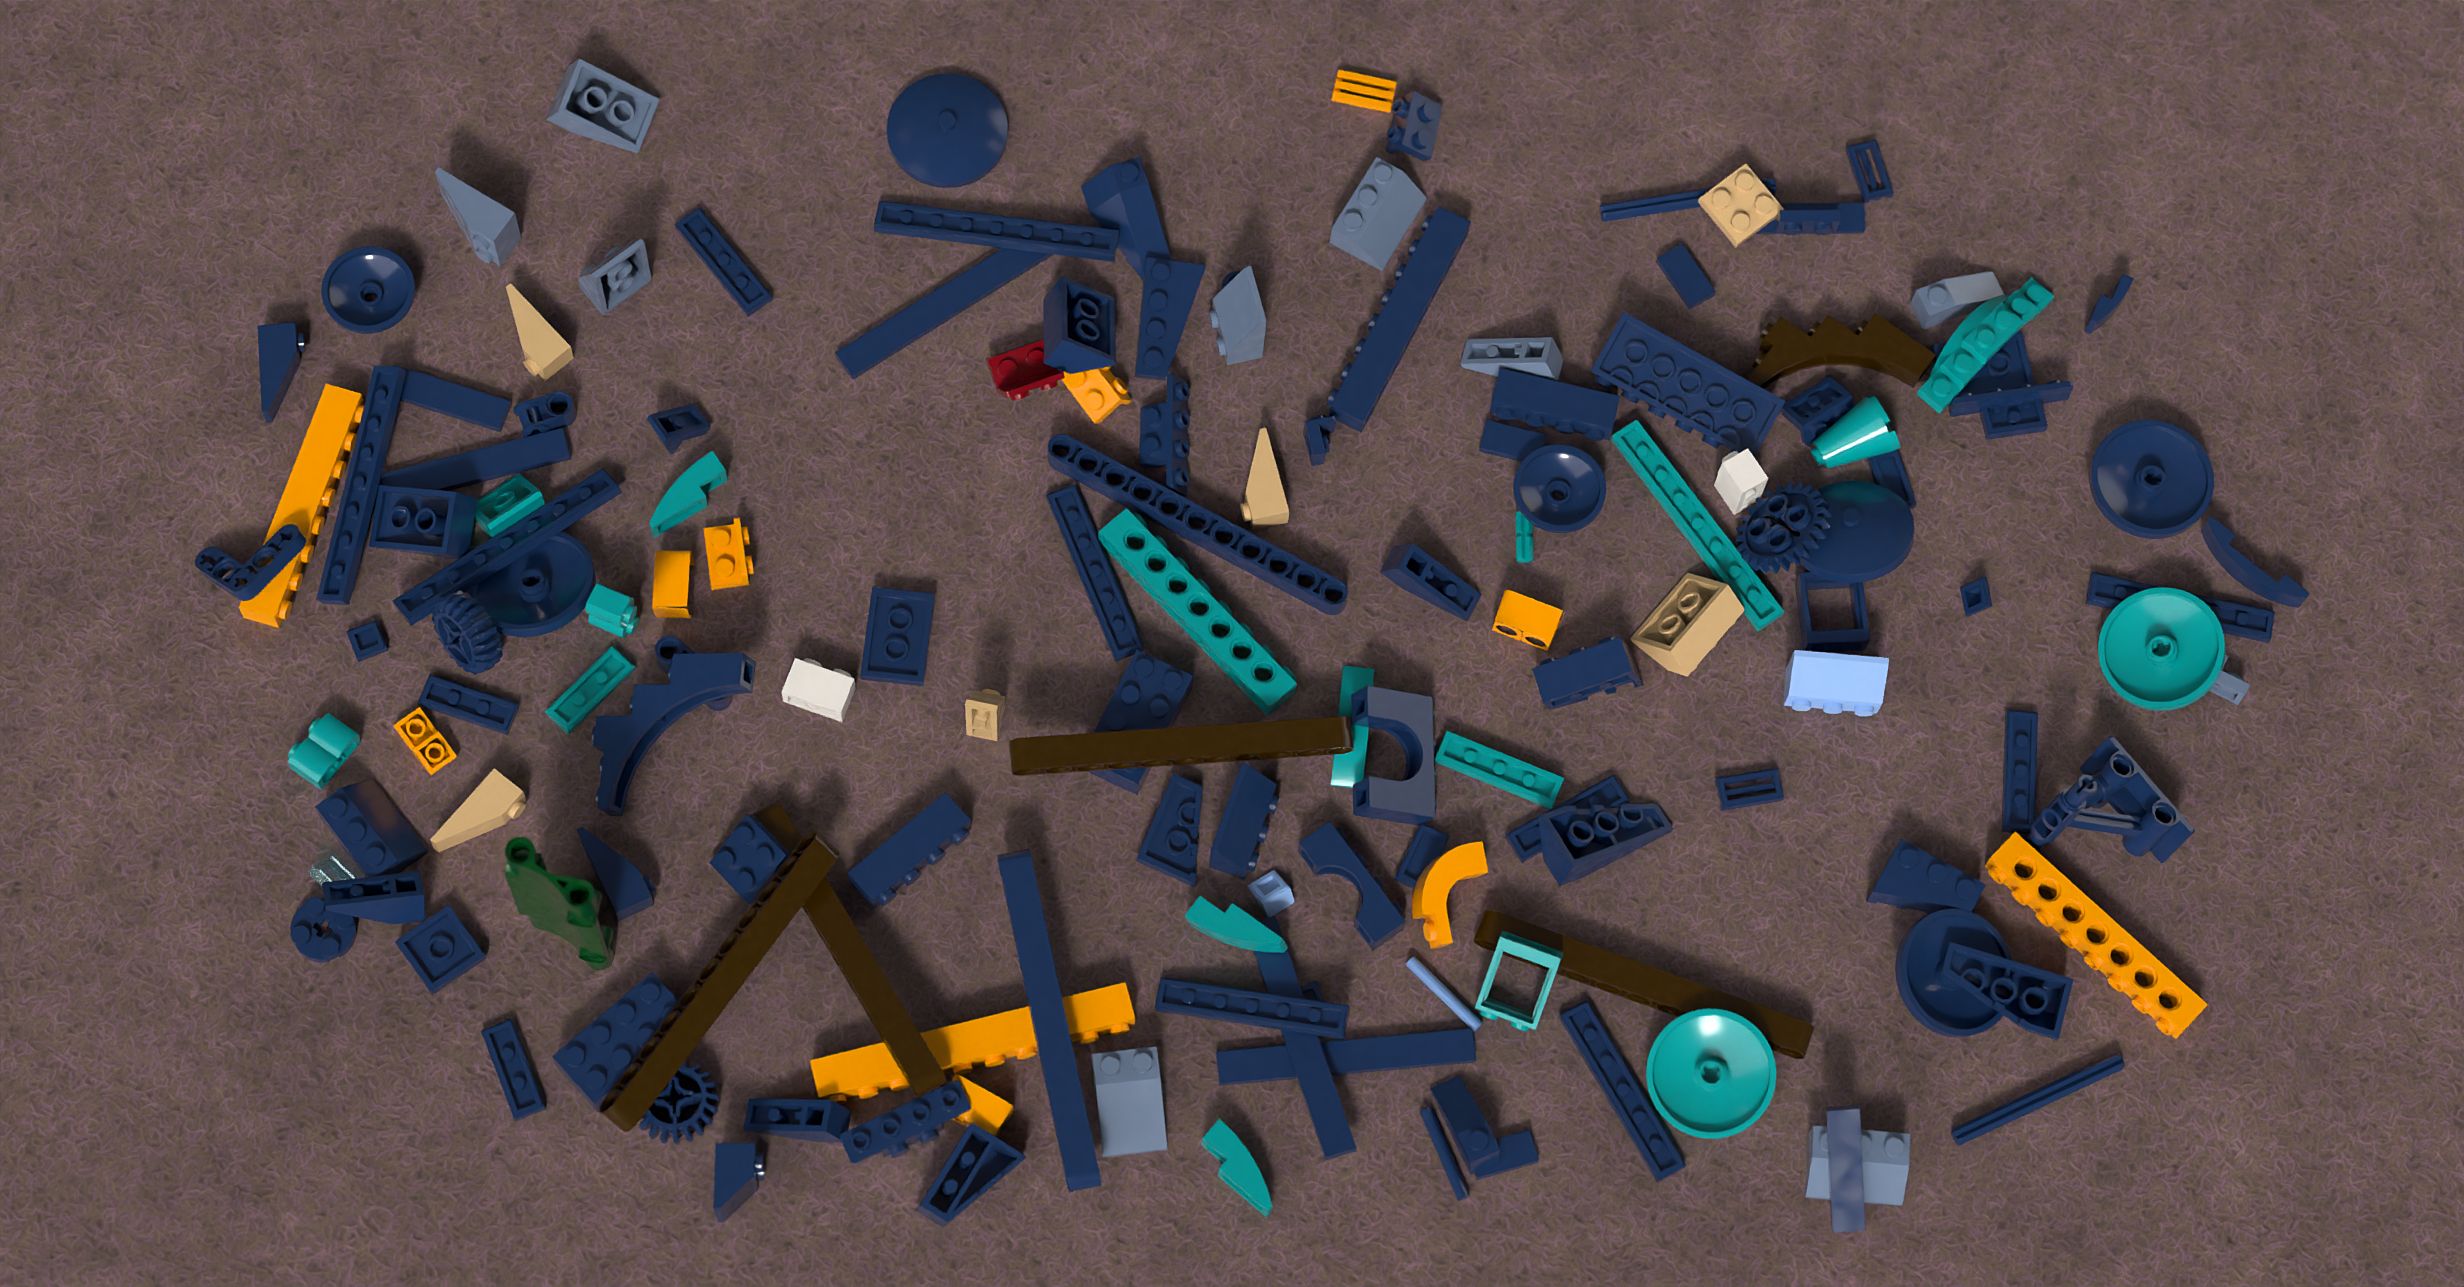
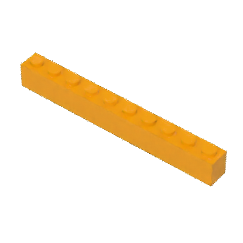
M1126 982L1062 998L1071 1042L1080 1040L1081 1044L1091 1043L1099 1039L1098 1035L1111 1032L1112 1036H1119L1128 1033L1130 1027L1135 1026V1016ZM1029 1006L920 1033L944 1074L954 1072V1075H963L973 1071L974 1066L985 1064L986 1067H995L1003 1064L1006 1058L1017 1056V1059H1027L1035 1056L1036 1051H1038ZM884 1042L810 1060L819 1100H832L842 1105L847 1102L846 1098L859 1095L860 1099H866L876 1096L878 1090L891 1088V1091H898L909 1087L908 1082Z

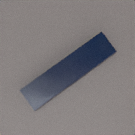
M697 208L675 224V229L747 317L773 300L772 295L700 208Z
M402 367L407 372L399 401L501 433L512 406L511 401Z
M2007 710L2005 712L2001 832L2028 834L2031 831L2032 822L2035 820L2038 713L2015 710Z
M1613 774L1545 813L1564 806H1576V809L1591 808L1593 805H1603V808H1620L1622 804H1629L1630 800ZM1539 816L1507 833L1505 836L1521 863L1542 852Z
M1859 1105L1826 1107L1833 1233L1865 1230L1860 1108Z

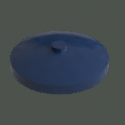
M937 74L914 82L897 97L887 119L888 146L894 160L910 177L929 186L954 188L976 182L987 175L998 164L1007 144L1008 125L1001 102L982 83L958 74Z
M2139 420L2116 428L2101 442L2091 461L2089 484L2097 507L2113 525L2137 537L2163 539L2185 532L2202 517L2213 495L2214 474L2205 450L2189 433L2167 422Z
M1864 481L1837 482L1817 489L1830 506L1827 510L1831 517L1826 520L1830 524V528L1822 530L1826 535V539L1817 540L1816 543L1820 548H1811L1809 550L1811 556L1809 559L1804 556L1800 558L1802 566L1813 574L1827 580L1842 583H1858L1882 577L1903 563L1913 547L1915 529L1911 510L1900 496L1881 485ZM1792 530L1789 531V533H1790L1791 535H1793V536H1795V537H1798V536H1796V535L1793 533Z
M559 532L469 589V593L472 598L478 600L481 606L485 607V611L491 616L492 622L497 625V632L513 637H534L553 632L565 626L584 610L586 602L596 585V572L585 546L571 535Z
M1945 909L1920 918L1907 930L1900 942L1896 955V981L1904 1004L1914 1018L1923 1026L1947 1037H1968L1990 1029L2003 1015L1941 973L1948 943L1953 942L2012 961L2013 959L2000 933L1984 918L1966 910Z

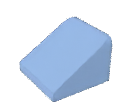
M1275 870L1248 885L1251 893L1268 917L1275 915L1295 902L1290 887Z

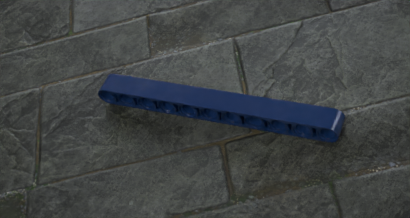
M1057 434L1049 440L1047 445L1048 463L1055 470L1325 614L1337 615L1345 609L1348 589L1341 580L1068 435ZM1065 449L1069 453L1066 456L1060 457L1054 454V451ZM1085 463H1091L1096 468L1086 471L1081 466ZM1112 477H1117L1123 482L1119 485H1111L1108 480ZM1138 492H1146L1150 495V497L1145 500H1140L1135 497V494ZM1166 506H1172L1177 512L1166 514L1162 509ZM1198 520L1204 526L1200 529H1195L1189 523ZM1220 535H1226L1231 538V541L1220 543L1216 538ZM1252 549L1258 552L1259 555L1255 558H1249L1243 552ZM1281 564L1286 570L1279 573L1274 572L1271 566ZM1307 578L1313 582V585L1303 587L1298 581ZM1329 593H1335L1341 599L1337 602H1332L1326 599L1325 596Z
M1024 849L999 854L997 859L1068 1191L1074 1192L1102 1186L1030 850Z

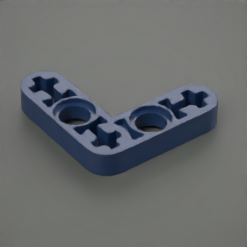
M289 524L280 528L244 565L213 546L203 549L197 555L195 566L207 579L237 599L248 601L257 596L304 548L306 537L296 525ZM273 558V560L268 565L262 567L265 562ZM234 569L233 572H232L230 575H228L227 577L223 578V576H224L227 572H229L230 570Z

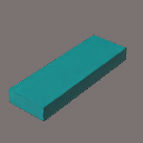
M611 646L545 711L546 715L569 735L635 670V666L617 649Z

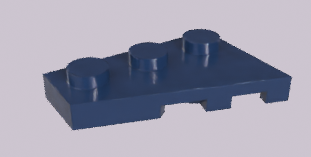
M1176 774L1171 776L1135 861L1190 886H1194L1196 881L1195 866L1198 853L1197 838L1198 825L1200 824L1202 786Z

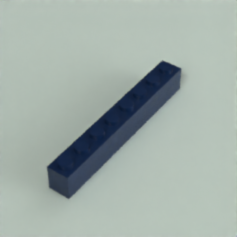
M1439 206L1434 215H1427L1421 228L1424 234L1420 240L1415 238L1408 252L1411 258L1407 265L1403 263L1400 265L1394 278L1398 282L1394 289H1387L1381 305L1384 307L1380 315L1375 313L1368 325V330L1371 332L1367 339H1360L1354 352L1357 357L1353 365L1347 363L1340 378L1343 380L1340 389L1334 388L1327 401V405L1330 406L1329 417L1335 416L1336 421L1362 433L1467 238L1471 221Z

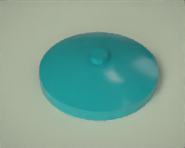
M2167 587L2143 590L2119 603L2107 617L2101 629L2098 642L2100 666L2112 689L2127 702L2153 711L2179 709L2203 697L2219 678L2226 655L2223 630L2211 608L2191 593Z
M1701 1009L1676 1018L1658 1035L1648 1056L1646 1079L1649 1094L1655 1107L1671 1125L1695 1137L1717 1139L1742 1132L1754 1124L1765 1112L1775 1090L1776 1064L1773 1052L1766 1038L1747 1019L1726 1010Z

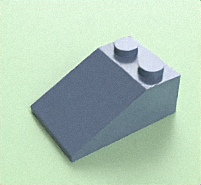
M578 59L567 67L546 120L572 133L638 153L660 99Z
M438 167L435 175L441 196L475 250V254L486 263L493 261L501 266L521 239L515 213Z
M642 239L629 241L621 247L616 246L612 248L603 260L596 265L591 264L587 266L578 277L581 291L602 315H605L652 281L646 247Z
M1248 266L1213 298L1212 310L1208 311L1211 328H1217L1219 338L1215 339L1219 356L1224 355L1227 365L1263 357L1267 321L1252 267Z
M1157 1047L1092 1054V1071L1103 1157L1167 1150Z

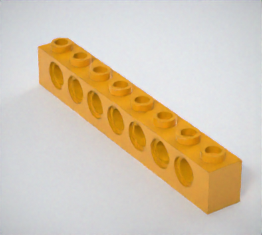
M2014 832L1986 863L1985 867L1988 869V874L1994 881L1999 884L2004 883L2011 889L2012 896L2022 905L2027 904L2036 912L2037 919L2043 925L2053 927L2060 934L2059 937L2066 946L2072 949L2076 948L2083 954V959L2088 966L2094 970L2099 969L2108 977L2109 984L2119 992L2124 991L2132 999V1004L2138 1011L2143 1014L2148 1013L2157 1021L2156 1026L2164 1034L2172 1035L2177 1039L2208 1005L2017 832ZM2015 867L2024 868L2028 873V878L2019 877L2015 872ZM2038 889H2047L2051 893L2052 899L2042 898ZM2069 910L2073 912L2076 921L2067 920L2063 916L2062 911ZM2086 932L2096 933L2100 938V942H2091ZM2111 953L2119 954L2123 958L2124 964L2119 965L2113 962ZM2135 975L2144 976L2148 981V986L2139 985L2135 980ZM2159 997L2168 998L2172 1003V1008L2163 1007Z

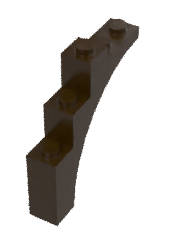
M1876 313L1869 322L1864 319L1855 333L1829 315H1827L1822 323L1816 321L1808 334L1780 316L1774 325L1769 323L1762 331L1760 338L1763 341L1759 349L1761 354L1752 365L1755 370L1750 376L1744 374L1743 378L1766 389L1777 380L1800 370L1824 365H1850L1869 368L1893 376L1914 388L1931 366L1936 354Z

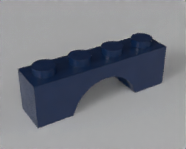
M1329 821L1301 840L1297 851L1316 876L1324 874L1339 875L1349 880L1356 887L1361 897L1362 907L1356 916L1354 927L1371 950L1374 951L1404 930L1406 922L1404 918H1406V915L1397 902L1391 903L1385 895L1387 890L1378 877L1372 878L1366 870L1368 865L1359 852L1354 853L1347 845L1349 840L1340 827L1335 829Z

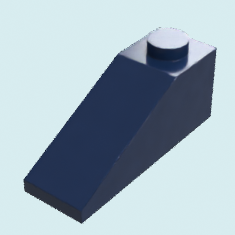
M295 322L258 325L261 405L266 423L274 421L301 363L300 352L306 351L304 333H299Z
M1413 543L1394 546L1380 570V573L1402 589L1465 621L1469 620L1482 595Z
M585 828L576 829L618 921L654 905L651 895L655 894L656 891L649 876L643 878L637 867Z
M420 871L322 882L326 911L392 925L425 921L424 891Z
M1460 1076L1430 1088L1469 1174H1474L1500 1163V1148L1486 1119Z
M749 1098L743 1130L815 1142L842 1143L840 1134L848 1131L851 1111L832 1100Z

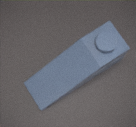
M1993 271L1943 279L1917 289L1910 305L1924 330L1974 311L1987 300L2004 295Z
M1552 337L1467 339L1461 366L1462 368L1497 377L1499 369L1502 368L1558 381L1564 359Z

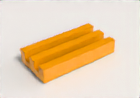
M1338 69L1332 101L1390 113L1397 82ZM1340 89L1356 92L1361 95H1370L1374 97L1387 99V101L1385 102L1340 92Z

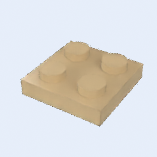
M1744 164L1698 200V203L1735 247H1738L1774 220L1779 210H1784L1747 164Z

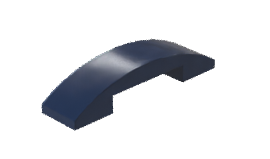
M2212 516L2201 529L2205 543L2219 564L2235 580L2257 595L2278 604L2299 608L2310 594L2286 574L2279 582H2276L2230 546L2236 535Z

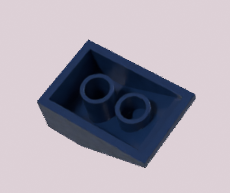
M379 485L369 547L459 559L469 553L477 498L454 491Z

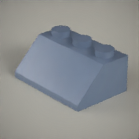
M1376 157L1333 225L1330 243L1383 271L1426 202L1427 197L1402 170Z
M1813 1126L1807 1134L1805 1198L1830 1200L1827 1127ZM1861 1130L1864 1203L1902 1206L1909 1170L1910 1134Z

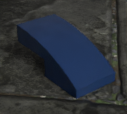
M2122 274L2111 298L2100 295L2085 332L2089 334L2094 332L2114 314L2134 278Z

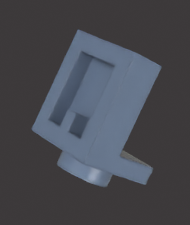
M2225 655L2224 665L2229 657L2228 655ZM2221 671L2219 678L2209 691L2238 705L2246 695L2250 684L2244 682L2235 673Z

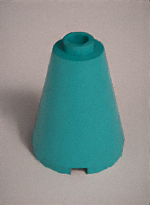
M1871 394L1861 400L1814 440L1815 448L1810 451L1818 466L1824 464L1829 469L1893 452L1901 447L1895 430L1892 431L1888 423L1890 420L1877 398Z

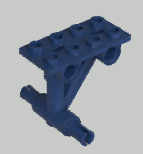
M2110 736L2080 767L2084 775H2081L2072 787L2063 788L2032 822L2031 831L2023 839L2030 843L2035 850L2039 851L2045 843L2053 842L2066 827L2124 835L2122 840L2123 846L2131 855L2141 857L2151 851L2159 862L2163 863L2171 857L2195 830L2168 800L2166 795L2148 777L2145 771L2128 754L2124 747L2113 736ZM2109 803L2118 814L2090 810L2087 808L2092 807L2099 809Z

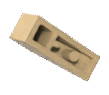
M510 283L506 289L525 357L523 363L533 376L539 374L546 381L574 358L571 346Z
M1262 428L1259 431L1246 487L1244 503L1240 504L1244 522H1250L1252 531L1288 523L1289 518L1287 501L1266 428Z
M983 689L982 692L974 690L966 699L965 704L966 735L998 741L1005 710V696H1001L999 692L991 689Z
M494 768L430 839L433 848L437 852H441L505 825L511 818L513 820L516 819L526 806L524 803L527 800L524 792Z

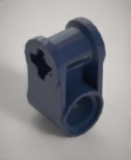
M554 391L536 399L526 400L513 408L514 414L519 416L523 428L521 431L523 438L568 427L573 424L577 417L572 398L564 391ZM558 406H568L565 412L554 413Z

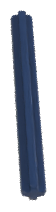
M1774 178L1759 179L1772 195L1776 194L1777 187ZM1713 187L1605 203L1600 205V217L1602 221L1606 222L1702 207L1698 203L1699 198Z
M2119 1053L2111 1054L1954 1127L1951 1131L1952 1138L1957 1145H1962L2121 1071L2125 1067L2124 1060Z

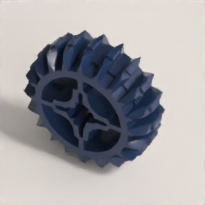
M460 590L440 598L439 602L435 603V607L432 608V622L435 624L434 630L438 633V640L442 642L444 649L450 654V658L456 661L457 666L463 667L466 672H471L474 675L493 668L500 661V658L503 657V644L500 642L501 635L496 630L497 625L492 622L491 616L485 611V607L481 606L478 600L472 598L469 593H464Z
M688 1058L669 1081L667 1088L660 1093L650 1106V1108L656 1107L657 1110L667 1111L670 1114L671 1124L664 1123L655 1118L649 1109L641 1118L642 1121L639 1124V1128L642 1131L651 1127L648 1134L651 1139L656 1138L661 1132L660 1140L663 1144L668 1142L669 1135L673 1136L675 1145L680 1144V1135H685L688 1142L693 1141L692 1131L695 1130L700 1136L704 1134L701 1123L712 1126L713 1120L707 1114H718V1108L712 1104L720 1100L719 1094L711 1093L717 1089L716 1082H707L711 1074L708 1070L700 1073V1063L696 1062L689 1068L690 1062ZM679 1077L692 1081L698 1086L701 1093L694 1094L693 1091L682 1089ZM674 1087L680 1098L676 1106V1114L670 1103L673 1099ZM696 1104H700L697 1112L690 1119L682 1122L684 1111L695 1108Z

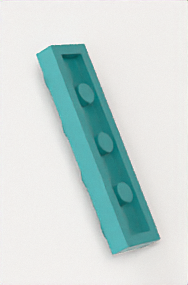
M1446 731L1434 761L1442 766L1549 809H1552L1564 780L1563 777L1449 731Z

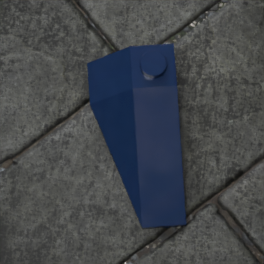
M1139 157L1110 165L1081 186L1091 217L1102 228L1119 230L1120 236L1117 247L1142 281L1146 257L1171 260L1149 183Z
M1657 803L1622 804L1620 808H1603V805H1593L1591 808L1576 809V806H1564L1542 814L1538 818L1543 860L1559 886L1583 878L1673 830Z
M1953 942L1948 943L1941 970L1943 975L2024 1030L2054 1040L2059 1039L2074 979Z

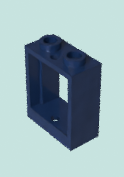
M1808 570L1799 573L1795 582L1802 650L1825 653L1865 651L1870 638L1863 582H1835L1821 578ZM1850 588L1854 629L1812 631L1807 590Z

